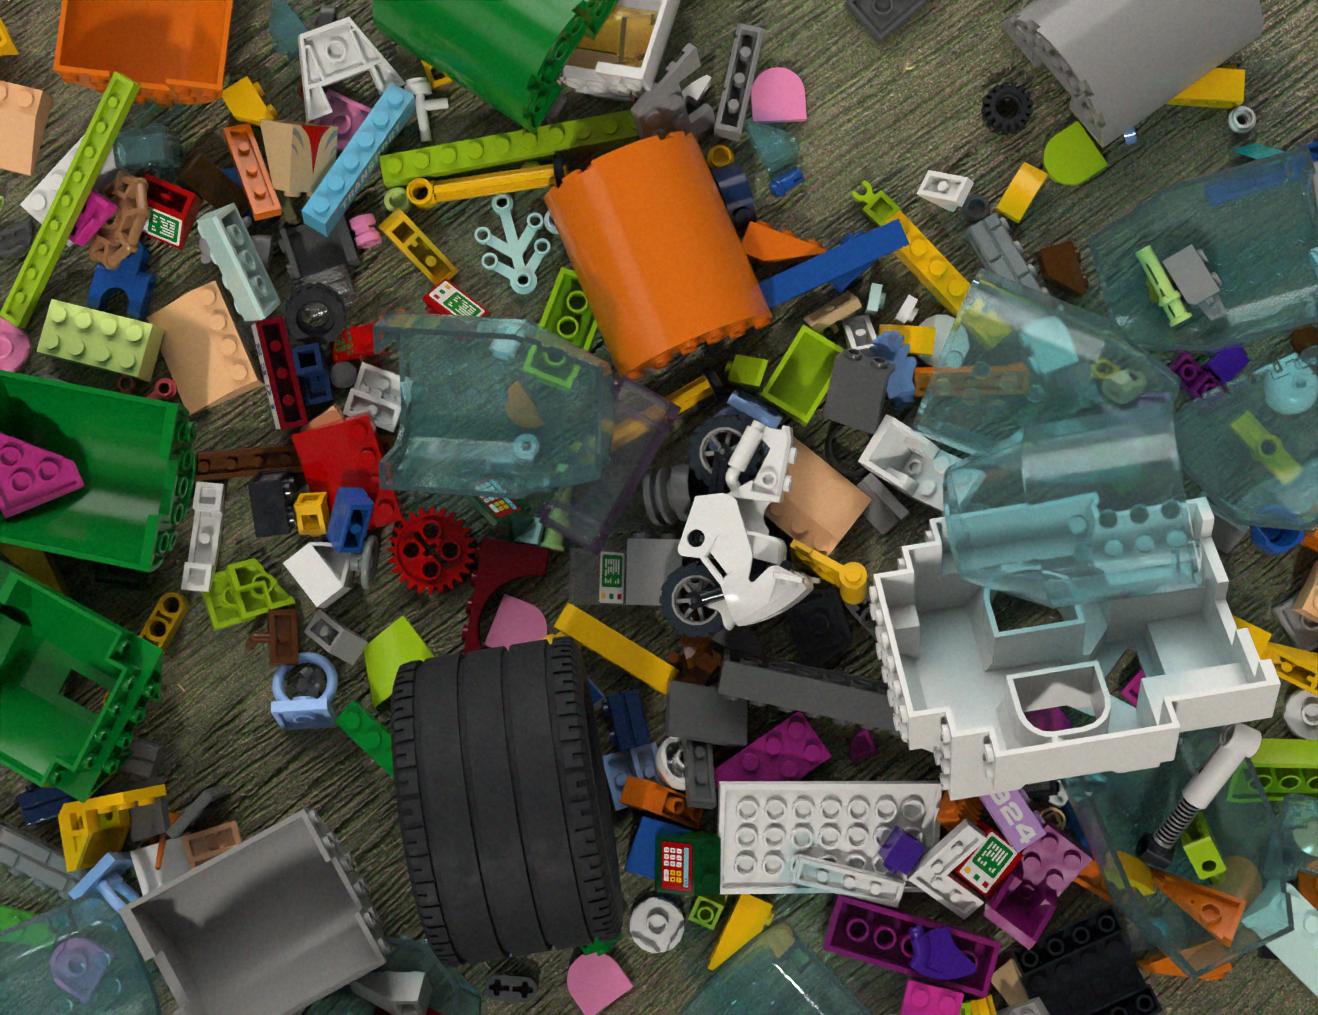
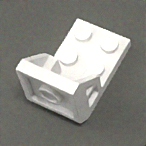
M887 414L858 460L861 465L892 489L948 516L963 514L987 474L983 468L940 450L929 439Z

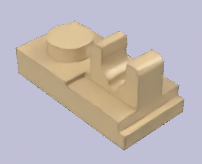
M848 290L804 317L803 321L813 331L825 337L823 335L825 328L830 327L833 333H838L839 329L835 322L850 318L862 305L859 299Z

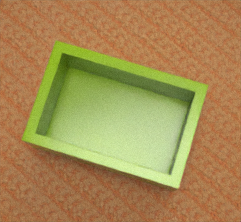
M803 325L761 392L759 399L806 427L829 389L835 357L844 349Z

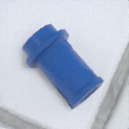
M793 167L792 170L777 179L772 178L768 186L774 197H785L787 191L803 183L805 179L801 171L797 167Z

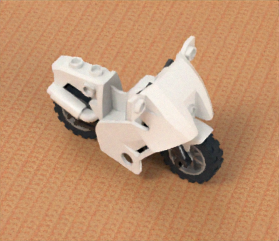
M718 415L715 418L711 417L705 420V423L695 429L694 436H691L689 440L690 448L687 451L690 459V468L694 471L695 476L710 488L709 495L695 496L678 545V553L682 556L700 558L703 563L683 565L670 573L666 583L662 585V595L659 598L663 617L666 618L667 624L679 634L692 638L707 637L718 633L722 628L732 630L735 625L739 627L765 621L783 613L800 602L814 589L813 583H821V578L811 577L801 572L802 564L795 561L791 564L786 560V543L780 538L770 536L769 529L764 521V513L770 503H783L784 493L790 492L792 476L788 475L790 464L794 465L796 462L798 448L793 447V428L783 425L782 429L779 430L770 428L756 420H753L750 425L745 420L735 416ZM727 432L726 441L721 444L715 436ZM732 433L741 438L739 443L734 446L730 445ZM711 440L718 447L717 451H706ZM767 444L770 450L762 463L764 447ZM706 456H714L713 467L709 465ZM709 559H716L727 575L715 567ZM766 562H770L771 564L766 569ZM699 579L697 592L693 591L687 583ZM704 581L710 583L713 587L703 590ZM682 587H684L688 592L687 598L678 599ZM678 603L690 604L685 614L682 613ZM708 607L715 610L709 618L705 619L704 608ZM694 609H698L700 621L688 618Z

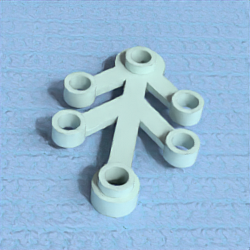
M507 193L496 194L492 198V208L501 217L507 243L493 236L486 227L476 229L475 239L479 244H487L510 257L515 269L499 262L494 253L484 254L482 265L485 269L494 270L510 279V285L516 293L522 295L529 294L536 288L537 277L535 271L544 256L550 253V243L547 239H538L534 244L535 252L526 266L523 254L537 230L543 227L544 220L541 214L537 212L531 213L527 218L528 225L518 240L511 216L514 208L513 199ZM506 199V206L499 207L497 205L498 200ZM534 217H538L541 220L537 226H533L530 223ZM482 231L488 233V237L485 240L478 238L479 233ZM540 243L547 244V250L544 252L537 249ZM489 257L495 259V263L492 266L485 264L486 259ZM521 276L528 277L527 284H519V278Z

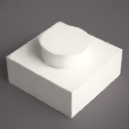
M908 295L893 323L904 325L907 321L911 324L919 310L915 307L918 299Z

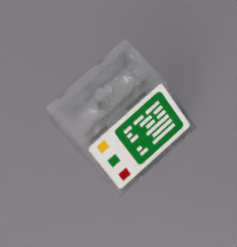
M571 548L569 603L572 605L625 606L627 551Z

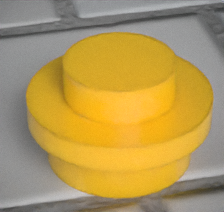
M725 145L714 146L710 149L707 156L708 165L713 170L733 163V151Z

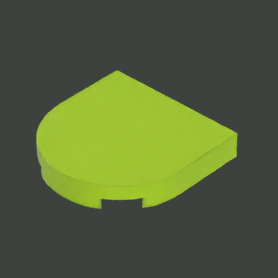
M1076 121L1050 139L1044 149L1042 161L1044 171L1051 180L1071 186L1085 182L1108 166V163L1079 121Z

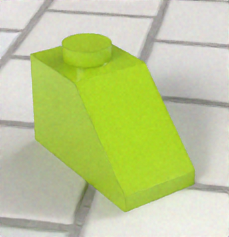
M736 354L734 361L728 360L723 374L728 376L726 384L757 394L768 360Z

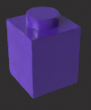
M1230 341L1223 345L1201 368L1204 371L1210 372L1223 386L1241 371L1250 360L1246 357L1247 352L1241 345Z
M896 825L878 851V854L883 859L882 865L895 874L900 871L907 876L926 847L919 839Z

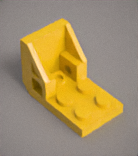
M165 784L90 798L84 803L80 801L64 803L58 815L67 872L93 867L107 852H121L131 826L129 808L136 807L135 801H138L139 806L156 803L155 797L167 795Z

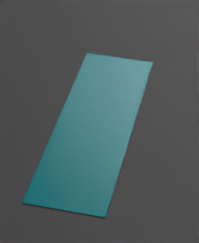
M1258 143L1227 149L1261 161L1292 155L1291 153Z

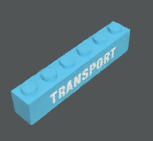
M392 82L389 84L301 210L304 224L326 237L329 236L380 162L379 156L385 155L414 113L415 97L413 94Z

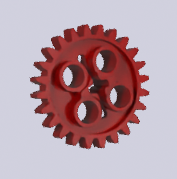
M435 506L430 507L429 513H426L423 507H419V516L410 511L409 516L411 520H400L403 525L402 529L393 527V530L398 534L397 537H389L388 539L395 543V547L387 549L388 552L395 555V557L388 560V563H397V567L392 572L394 574L402 573L399 579L401 583L409 580L408 589L412 590L418 585V593L420 594L425 591L426 587H428L429 595H434L436 588H438L441 594H445L446 585L455 590L454 581L457 580L464 583L465 581L461 574L463 572L466 574L472 573L466 567L467 564L476 563V561L469 558L470 554L476 553V549L470 548V544L474 543L476 539L467 537L472 529L470 527L463 529L462 526L466 520L462 518L455 521L457 513L454 511L447 517V510L444 507L441 508L439 514H437ZM436 524L439 527V534L437 537L430 539L426 534V530L429 525ZM418 532L429 545L438 546L435 551L450 565L448 569L442 565L437 557L427 556L429 549L415 537V533ZM412 543H416L419 546V553L414 558H410L407 555V547ZM451 543H455L458 547V554L454 558H448L445 554V548ZM434 562L439 570L436 576L430 578L425 570L428 564Z

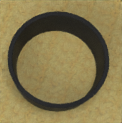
M841 423L836 424L828 433L825 441V455L828 463L845 477L860 478L867 476L870 473L869 470L851 471L842 467L835 460L832 453V439L837 430L844 425Z

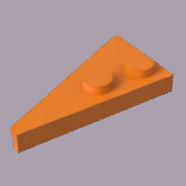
M1149 866L1153 885L1220 942L1230 948L1247 901Z

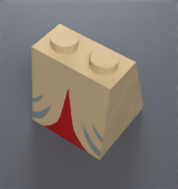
M260 119L273 189L284 191V196L301 197V192H307V196L311 197L336 162L338 127L302 121Z

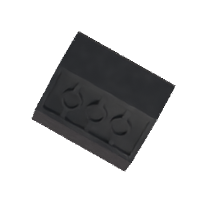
M1112 904L1039 937L1030 950L1023 945L1010 950L1017 976L1028 1000L1039 997L1050 1015H1155L1163 1011L1151 985L1145 983L1121 933L1125 930Z

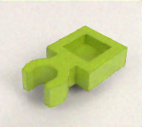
M865 180L861 183V186L866 190L865 195H859L856 191L851 193L854 201L866 205L861 212L877 227L883 226L901 209L882 190L875 195L872 192V186Z

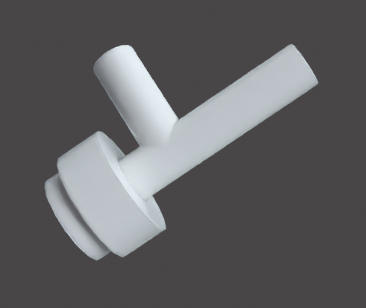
M427 77L408 79L404 89L415 97L421 142L432 141L427 111L449 108L448 99L446 97L425 100V96L432 94L431 83L428 82Z

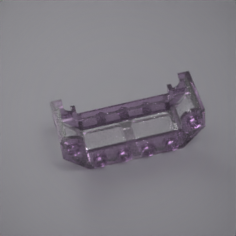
M622 375L620 380L614 378L607 390V393L611 394L607 405L601 404L593 417L597 420L592 430L587 428L580 440V443L583 444L579 454L573 452L566 464V467L570 470L565 478L561 476L558 478L552 489L556 493L554 498L550 502L545 500L537 515L541 516L539 523L597 556L681 410V407L625 375Z

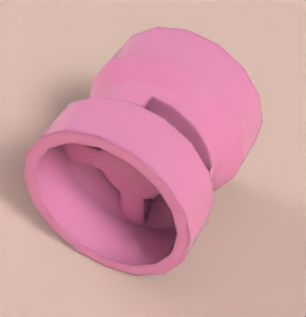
M374 214L359 215L348 221L350 230L355 233L354 243L357 249L369 248L382 242L380 232L376 231L374 227L376 224Z

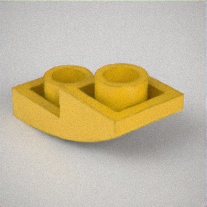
M1024 162L1005 191L995 211L1020 223L1030 208L1033 199L1045 183L1048 174Z
M892 324L879 325L878 335L883 334L884 331L895 330V332H900V336H904L901 346L905 344L910 345L908 354L933 356L936 328Z
M1109 851L1111 862L1108 863V871L1112 879H1116L1123 888L1136 887L1143 896L1155 893L1151 869L1146 863L1135 856L1121 851Z

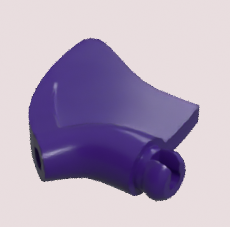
M916 925L915 928L911 927L909 929L913 957L908 965L917 972L934 979H956L976 971L975 964L953 942L948 926L939 927L928 932H924L922 925Z

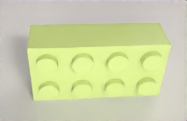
M51 299L36 352L55 359L150 382L165 330L154 324Z

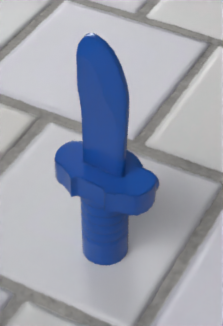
M1067 800L1066 804L1061 807L1067 820L1064 830L1072 828L1079 843L1093 853L1092 842L1081 825L1086 818L1084 814L1077 816L1069 800Z

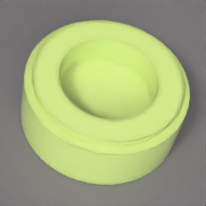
M393 187L385 194L384 204L390 213H393L398 208L406 214L411 209L412 202L408 199L405 188Z

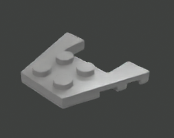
M691 43L685 45L682 49L684 54L676 63L672 61L666 67L667 74L658 84L653 82L651 91L646 90L631 108L640 140L658 135L660 140H663L667 134L677 131H684L686 136L689 133L696 135L715 127L716 119L713 108L707 103L690 115L687 113L679 82L701 66L697 49Z

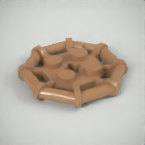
M121 170L116 174V178L104 189L100 188L98 191L118 207L90 238L88 254L91 260L101 262L109 270L117 269L121 261L132 252L136 253L139 249L138 242L146 220L151 216V211L148 210L147 190L149 185L146 179L133 176L128 170Z

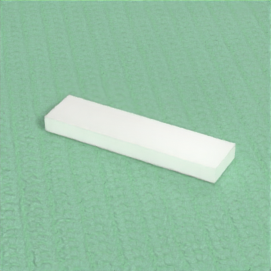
M802 854L797 856L790 879L794 884L897 909L906 884L905 880Z

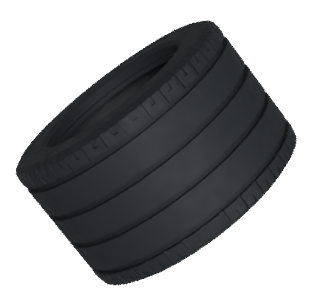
M571 636L553 638L552 644H549L547 639L512 644L509 647V651L505 646L470 651L466 656L464 653L427 658L424 662L421 660L410 661L400 665L397 671L391 695V747L400 829L419 919L429 946L439 962L445 967L465 965L466 962L474 964L505 959L510 954L513 957L547 952L552 950L553 945L557 950L594 944L595 937L598 938L600 943L607 942L620 936L623 926V902L607 780L586 667L581 650Z

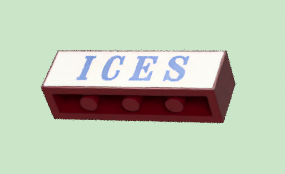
M283 316L252 323L251 327L276 431L307 425L308 420Z

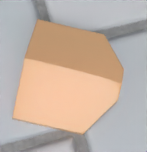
M236 820L214 825L182 837L191 870L242 843Z

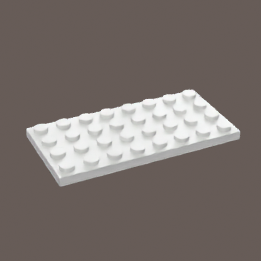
M719 781L717 836L721 838L720 894L831 893L791 882L790 879L798 854L901 878L906 882L903 892H925L909 881L902 872L898 871L895 874L882 865L884 861L878 854V851L896 825L919 839L926 847L917 862L939 843L940 822H938L939 820L936 819L942 797L941 782Z

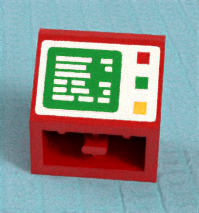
M145 173L143 178L146 179L149 185L147 202L151 216L146 220L141 234L182 250L203 200L195 193Z
M446 278L422 298L426 304L425 310L440 324L443 320L448 323L446 326L461 340L467 337L472 341L491 316L487 309Z
M978 819L976 820V826L985 832L987 840L953 870L990 899L1024 855L1021 852L1017 853L1009 842Z

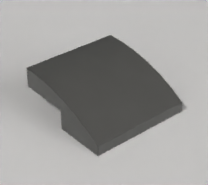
M154 777L121 788L120 792L164 784L163 777ZM166 795L155 797L156 803L139 806L138 801H135L136 807L129 808L131 826L127 834L128 844L166 834V831L171 827Z

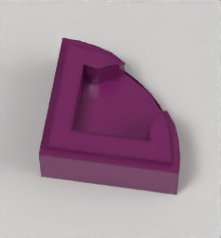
M861 728L853 736L849 747L851 762L877 753L868 729Z

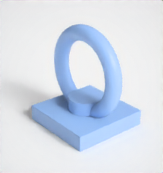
M737 387L727 401L730 406L720 410L713 418L718 415H738L739 418L745 420L750 425L753 420H756L770 428L776 429L785 414ZM711 440L708 444L710 450L717 451L718 447ZM767 444L764 447L763 460L770 450Z
M314 652L298 653L299 663L297 665L303 663L316 664L324 670L327 676L326 689L318 699L311 696H298L290 700L284 692L283 683L287 673L297 665L279 666L272 682V690L276 701L271 702V713L281 730L337 727V724L334 722L337 716L330 702L338 688V674L331 661Z
M107 852L68 894L76 902L98 900L103 896L109 905L119 913L118 909L127 904L117 896L114 890L118 891L130 902L141 897L121 877L133 864L130 852Z

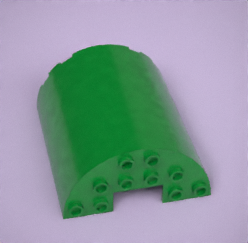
M373 0L372 11L374 23L380 33L532 134H535L563 90V87L556 82L561 71L584 35L592 40L596 38L619 0Z
M0 370V432L72 459L85 486L6 519L0 510V542L145 572L156 570L164 562V557L162 556L165 551H172L177 542L179 533L176 531V528L181 520L185 521L194 487L197 452L192 451L191 443L196 438L194 422H190L187 419L190 413L188 409L180 404Z

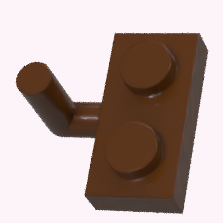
M269 609L267 612L268 632L251 633L245 643V647L248 650H254L258 643H268L269 666L297 665L299 658L296 609Z
M707 646L694 668L688 669L686 658L676 652L668 654V660L682 669L675 681L701 686L706 684L723 657Z

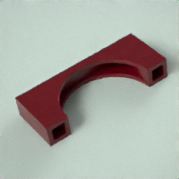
M483 538L482 544H477L475 559L479 560L478 571L473 570L470 586L475 587L473 598L469 597L467 601L466 614H470L469 624H464L461 641H465L464 652L459 653H464L466 656L470 651L483 649L480 638L482 614L488 601L501 587L523 577H546L550 553L549 548Z

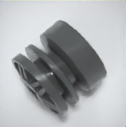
M689 463L676 464L672 471L666 466L659 469L650 468L646 470L643 477V498L647 514L653 525L674 524L678 517L681 521L687 522L695 496L706 495L705 484L695 476Z

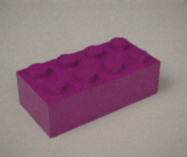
M795 710L748 743L745 748H741L714 767L715 785L719 789V781H797L829 759L831 754L803 714Z

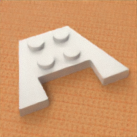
M350 17L298 36L306 123L333 113L323 90L325 86L368 70L379 95L384 93L391 82L399 87L406 85Z

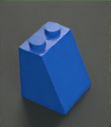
M643 812L624 870L655 879V835L694 832L698 830Z

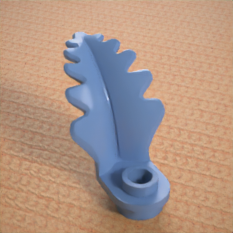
M892 330L884 331L883 334L878 335L872 341V344L875 346H870L869 350L876 354L870 357H882L888 360V363L896 365L895 371L889 377L886 391L888 393L889 405H893L894 410H901L915 402L913 397L916 390L912 379L917 361L914 357H906L910 350V345L905 344L901 346L904 336H900V332Z

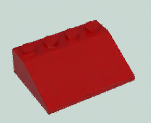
M370 410L291 435L310 492H327L330 517L338 488H363L374 503L368 529L403 520L405 511Z

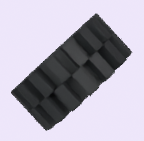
M1003 82L1001 86L997 84L984 99L981 113L984 114L982 119L983 122L987 121L989 129L991 127L995 129L994 133L998 134L1000 131L1003 132L1002 135H1008L1010 132L1015 134L1018 130L1024 128L1033 113V109H1031L1033 100H1029L1031 95L1029 91L1027 93L1023 91L1025 87L1022 85L1018 88L1015 82H1012L1010 85H1007V82ZM1009 99L1016 104L1017 114L1014 117L1004 118L998 113L997 104L1001 100Z

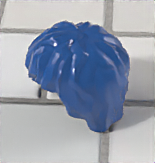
M1267 506L1252 518L1250 522V540L1258 549L1266 554L1279 555L1280 553H1286L1292 547H1295L1296 544H1300L1303 541L1305 535L1303 521L1288 509Z

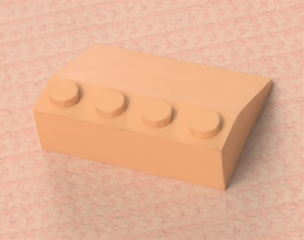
M0 80V169L28 176L33 175L53 99L44 91Z
M216 280L189 291L147 317L150 324L165 330L160 350L172 379L177 386V391L183 405L190 412L189 417L264 385L225 290Z
M794 437L793 447L798 448L795 464H790L788 475L792 476L790 492L784 493L783 503H770L765 510L764 518L792 541L795 539L828 557L872 499Z

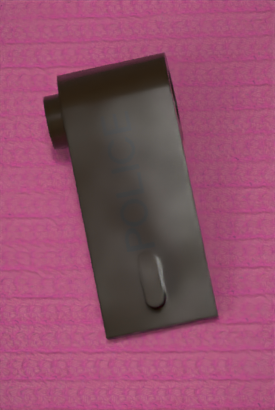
M197 150L190 155L175 173L178 177L175 182L181 188L188 191L192 189L215 209L235 203L241 218L250 209L243 188Z

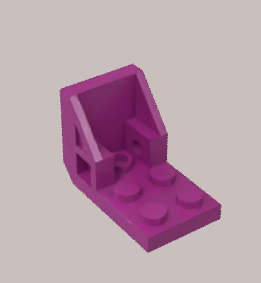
M1049 820L1042 826L1046 835L1020 851L1024 856L990 899L987 898L984 911L985 917L1029 950L1037 942L1055 911L1059 895L1093 859V854Z

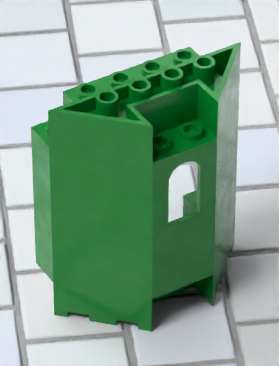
M0 560V764L42 788L56 787L84 803L135 753L127 748L133 740L132 733L134 729L144 719L146 715L145 708L148 702H161L163 649ZM72 670L105 687L110 692L100 714H96L60 694Z

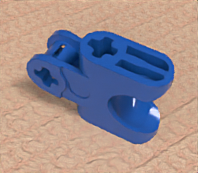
M139 241V249L136 254L128 255L120 262V266L117 269L109 270L101 262L98 263L87 298L88 308L103 311L114 293L125 291L129 298L127 315L130 319L145 321L155 288L156 275L145 271L150 252L144 243Z

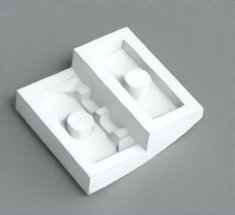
M362 362L357 380L349 392L342 414L353 416L370 410L377 427L395 432L415 380Z
M182 837L166 839L160 870L155 869L159 842L130 851L143 896L191 870Z

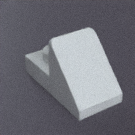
M928 170L917 195L948 211L954 212L957 206H963L974 182L968 177Z

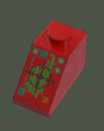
M378 322L348 328L342 334H339L335 341L329 342L334 365L338 362H350L387 353L384 334L381 332Z

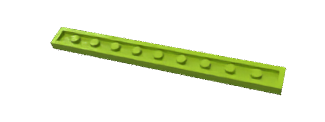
M114 71L0 312V316L17 328H26L141 85L122 73Z

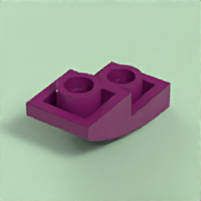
M1181 352L1164 371L1177 386L1205 410H1210L1227 391L1210 372L1204 371L1187 352Z

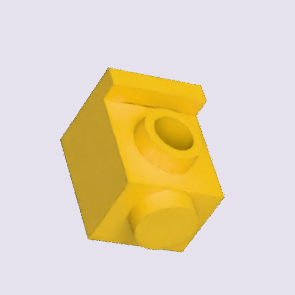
M327 492L299 494L294 504L299 535L318 537L327 533L330 521Z

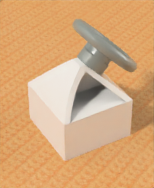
M369 535L365 542L364 550L360 553H339L335 551L332 543L309 542L283 564L316 607L328 608L353 588V571L361 572V585L364 589H369L372 586L378 561V539L375 535Z

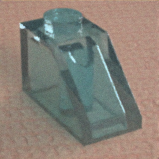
M272 0L268 33L273 41L270 44L279 56L285 54L291 61L299 54L298 36L309 30L285 0Z
M751 120L744 122L743 130L768 176L797 161L798 152L800 151L799 145L793 136L789 138L785 130Z

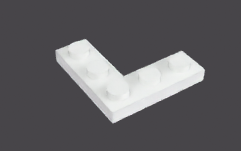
M965 818L915 863L907 875V879L965 920L984 903L982 895L950 872L987 840L985 832Z

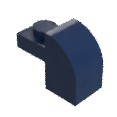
M736 161L713 169L714 181L735 229L749 225L750 221L756 222L757 217L753 206V197L738 162Z
M319 343L291 348L296 375L301 379L306 406L313 407L335 402L330 380V368L322 346Z

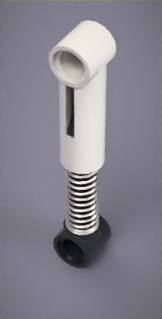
M1243 723L1225 725L1220 734V741L1182 790L1183 796L1175 804V807L1172 808L1173 811H1170V814L1167 815V818L1164 819L1162 825L1151 834L1146 832L1139 838L1135 848V857L1160 869L1167 868L1174 856V843L1177 842V839L1180 838L1191 821H1193L1196 814L1201 809L1207 808L1244 758H1250L1257 752L1261 744V732Z

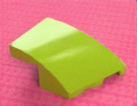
M255 558L230 564L225 571L215 573L210 592H201L213 631L267 615L269 609H283L295 604L294 598L289 596L278 585V581L272 575H269Z
M405 615L382 631L363 650L373 706L376 708L391 697L393 684L400 665L415 660L424 662L427 658L435 657Z

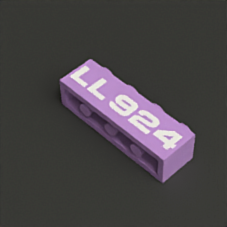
M1023 788L978 796L1011 847L1017 853L1046 835L1042 828L1046 823L1037 810L1033 812L1030 810L1026 803L1030 799Z

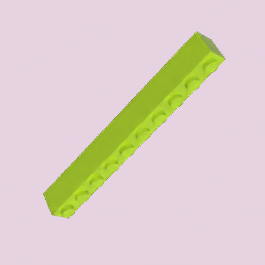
M631 110L539 126L535 134L523 129L379 156L383 182L389 190L393 187H407L416 178H424L428 181L446 180L522 166L525 162L549 161L553 160V154L558 158L563 153L565 158L620 148L639 141L640 138Z

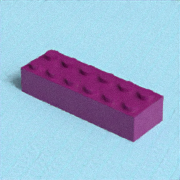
M839 894L834 896L821 941L823 950L987 998L1002 944L994 937L893 907ZM916 925H922L924 932H928L939 927L948 926L953 942L975 964L976 971L956 979H934L917 972L908 965L913 957L909 929L911 927L915 928Z

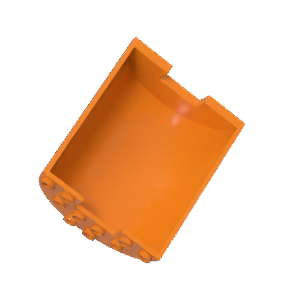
M62 0L53 70L61 76V80L64 82L78 84L104 94L114 71L122 73L141 85L133 104L137 105L154 102L159 107L173 108V104L193 105L214 102L223 95L234 0Z
M684 131L671 132L663 140H660L658 135L613 150L592 160V164L584 172L581 169H577L562 178L563 183L560 187H551L544 197L621 380L624 378H628L629 381L637 379L644 375V370L651 367L654 368V371L662 369L670 364L669 361L672 360L674 354L681 352L682 355L689 354L697 350V345L705 341L710 345L728 336L732 340L746 333L745 330L752 326H755V329L765 327L771 323L770 319L773 317L693 133H689L686 136Z

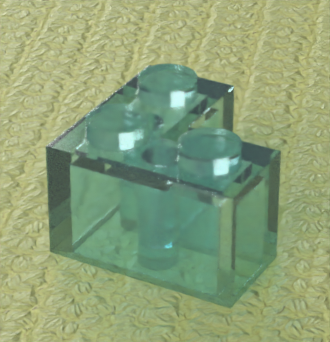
M161 123L149 124L147 128L139 130L132 127L122 128L113 144L115 166L120 170L131 172L151 168L160 175L177 172L184 164L181 139Z

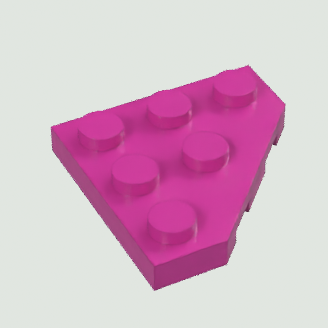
M0 432V510L5 519L85 487L72 459Z

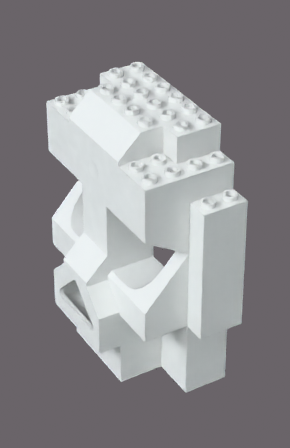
M1092 492L929 519V531H925V543L902 546V558L897 559L898 570L873 574L874 586L869 587L871 604H869L872 621L876 620L877 626H875L878 642L875 643L878 660L882 659L883 666H881L883 682L888 683L889 687L887 690L889 706L894 707L893 722L895 730L900 732L903 742L908 743L909 750L922 748L934 753L936 765H941L942 790H948L950 801L1020 790L1026 784L1105 771L1124 773L1159 767L1160 762L1174 760L1180 732L1272 718L1281 683L1272 660H1260L1248 628L1237 629L1226 601L1229 580L1211 537L1215 518L1206 497L1104 513L1098 493ZM1007 580L1046 598L1060 612L1064 622L999 632L991 604L997 591ZM1128 650L1136 652L1145 677L1141 678L1136 708L1110 695L1105 682L1106 678ZM1068 705L1091 716H1096L1097 720L1083 727L1059 731H1042L1034 727L1026 719L1023 712Z

